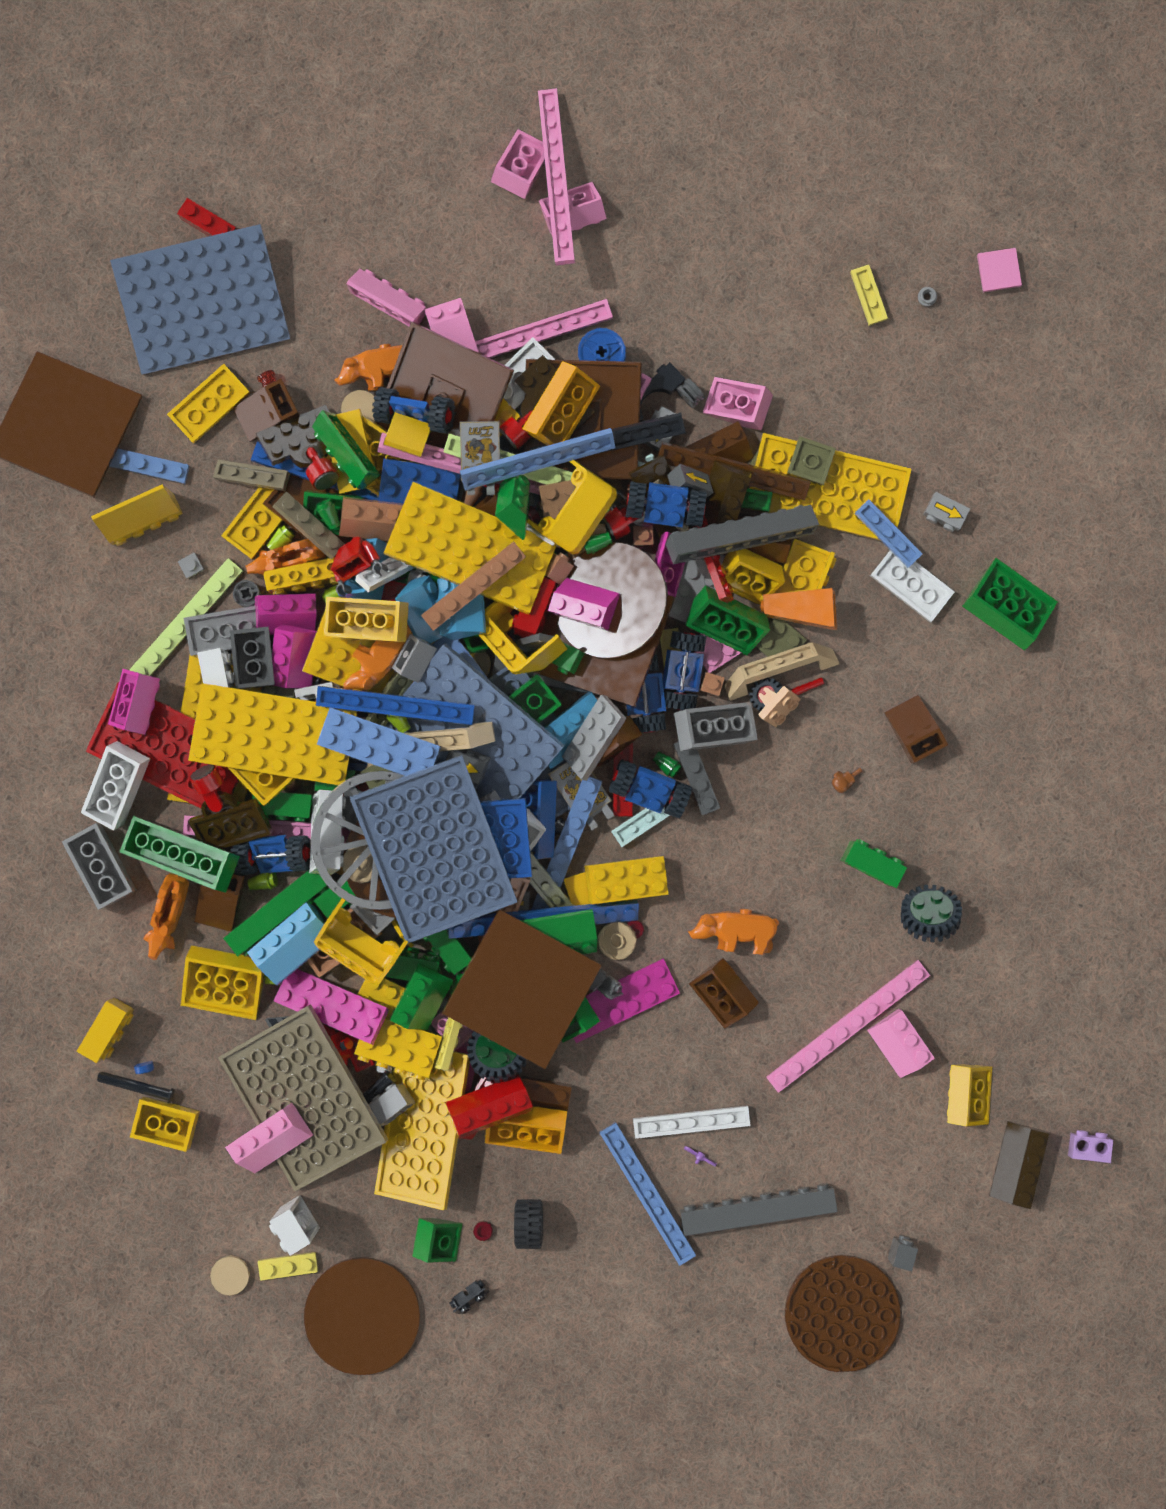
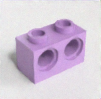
M1077 1130L1076 1133H1070L1068 1156L1072 1159L1111 1163L1113 1139L1107 1137L1108 1134L1096 1132V1135H1088L1087 1131ZM1084 1140L1085 1146L1082 1149H1078V1142ZM1103 1142V1143H1104V1148H1103V1150H1102V1151H1097V1149H1096L1097 1145H1098L1099 1143Z

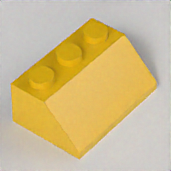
M747 549L729 552L723 560L722 566L727 573L725 577L731 585L733 593L761 605L763 595L773 594L785 583L781 565Z
M951 1065L947 1123L962 1126L989 1124L992 1066Z

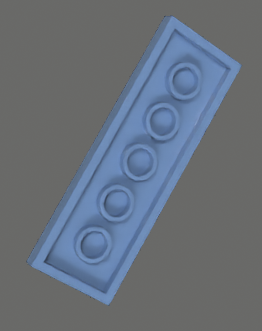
M329 708L317 742L319 746L404 776L435 765L441 750V746L333 708Z

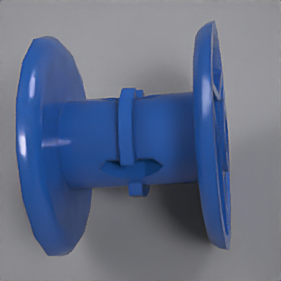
M596 328L582 337L578 346L579 360L626 361L625 345L622 338L616 332L607 328Z

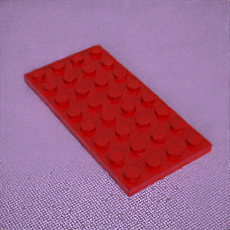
M118 682L86 752L102 759L106 746L118 741L150 758L142 780L201 808L205 800L202 795H198L195 791L190 777L197 769L210 764L188 761L195 719L154 699L155 706L150 714V725L145 735L108 725L119 685ZM215 765L224 780L220 786L222 791L233 795L239 779L227 767Z

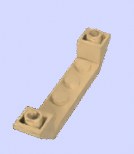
M811 642L739 666L724 684V687L731 701L748 695L746 684L816 661L821 670L839 665V661L833 649Z
M493 722L474 723L469 728L404 733L441 746L440 751L471 749L496 741Z

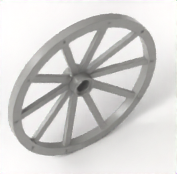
M373 771L356 775L331 791L315 816L311 832V850L315 866L323 881L333 892L356 906L368 909L392 908L389 900H376L378 870L374 859L369 900L356 897L341 888L371 853L369 847L362 852L337 882L332 879L324 865L322 855L368 844L366 839L320 849V833L324 818L364 835L361 827L328 813V810L338 797L350 789L352 795L358 794L355 786L360 783L381 779L388 783L404 777V775L389 771Z

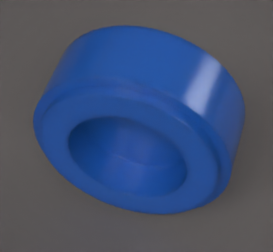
M153 1061L135 1065V1073L144 1074L153 1071Z

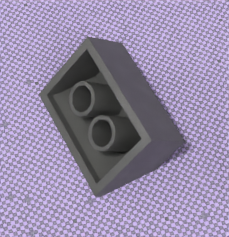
M269 627L230 630L235 688L249 689L275 685Z

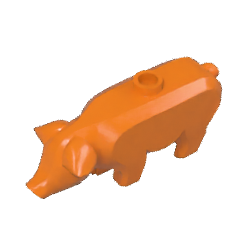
M383 344L378 349L367 350L354 357L346 358L340 375L334 381L339 386L354 383L359 378H362L368 385V392L377 391L379 387H383L384 378H391L402 345L391 347V344Z
M304 539L270 551L259 550V557L245 565L247 574L264 575L265 571L323 560L327 555L309 539Z
M407 625L406 641H407L409 635L412 633V631H411V629L409 628L408 625ZM376 640L371 648L360 644L351 657L358 660L361 664V669L353 673L344 682V689H357L361 691L372 689L390 671L406 642Z
M173 873L166 875L160 887L155 911L150 922L153 930L149 931L143 938L149 943L148 957L152 960H157L159 954L166 948L175 949L174 939L170 934L175 931L180 920L189 888V881Z
M740 909V912L724 911L702 915L695 928L688 931L692 939H707L717 936V949L726 952H735L738 941L750 942L754 940L755 949L753 954L763 955L764 953H770L773 949L772 938L776 934L779 921L768 915L754 914L749 909Z

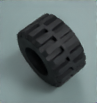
M517 1199L514 1210V1243L516 1249H541L543 1243V1203L541 1199Z

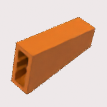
M833 588L763 595L761 611L769 618L837 630L836 597Z

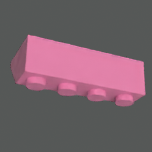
M359 269L347 281L346 284L351 294L408 327L411 322L420 324L426 314L424 310L426 307L423 301L418 298L413 300L408 297L409 294L400 288L398 290L392 288L390 282L385 279L380 281L375 278L376 275L367 269L365 271Z
M290 1103L225 1148L236 1164L256 1173L313 1136V1133L293 1103Z

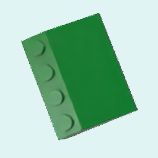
M995 558L962 607L1025 651L1036 640L1058 601Z

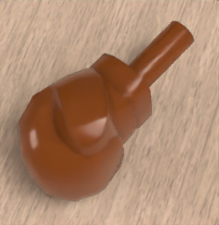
M859 768L852 774L848 771L846 773L838 771L833 775L834 779L831 784L838 793H844L856 782L854 777L859 775L862 769Z

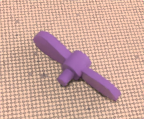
M687 1146L684 1147V1150L696 1156V1164L704 1160L716 1167L717 1163L706 1158L705 1154L700 1151L697 1153Z

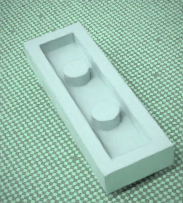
M645 808L611 832L620 846L623 847L670 815L664 813L665 808H663L661 814Z

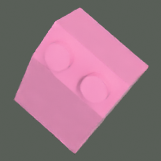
M518 129L497 163L491 182L525 199L545 162L543 142Z
M461 298L424 309L432 331L478 352Z
M714 377L703 413L730 423L739 421L742 427L762 430L773 394L765 386Z

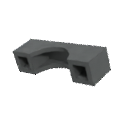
M679 742L674 743L673 746L692 788L700 814L705 815L720 809L698 750L680 751Z

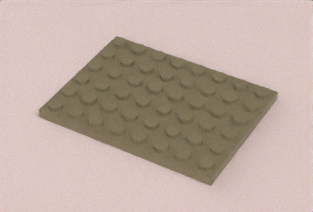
M311 1004L218 1057L256 1125H259L290 1103H293L313 1133V1136L276 1159L294 1191L389 1140Z

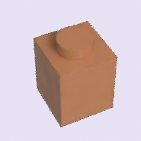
M653 525L648 527L633 526L634 547H653Z
M561 552L558 555L553 553L545 575L561 585L574 566L568 562L569 558Z
M706 672L699 692L719 697L724 677Z

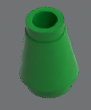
M331 499L324 500L316 505L318 514L330 530L340 526L335 503Z
M609 533L591 535L584 545L586 553L594 554L611 544L612 541Z
M660 751L653 758V761L667 777L674 778L682 768L679 761Z

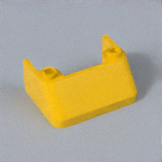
M571 460L569 462L576 466L571 476V482L576 488L557 517L554 519L546 516L539 524L528 519L527 523L567 552L577 554L582 550L615 501L617 491L577 461Z
M494 601L485 609L486 633L478 635L511 673L523 674L543 670L567 650L560 637L555 635L538 651L527 657L507 634L514 626L512 625L513 616L510 614L514 608Z
M342 898L318 933L314 944L321 951L368 982L379 985L396 962L408 941L404 940L400 947L394 941H385L381 944L350 923L352 918L349 911L341 908L345 902V899Z

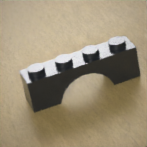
M671 362L667 365H661L656 370L657 374L652 378L640 401V422L643 421L641 405L648 395L655 392H664L672 395L679 385L684 384V376Z

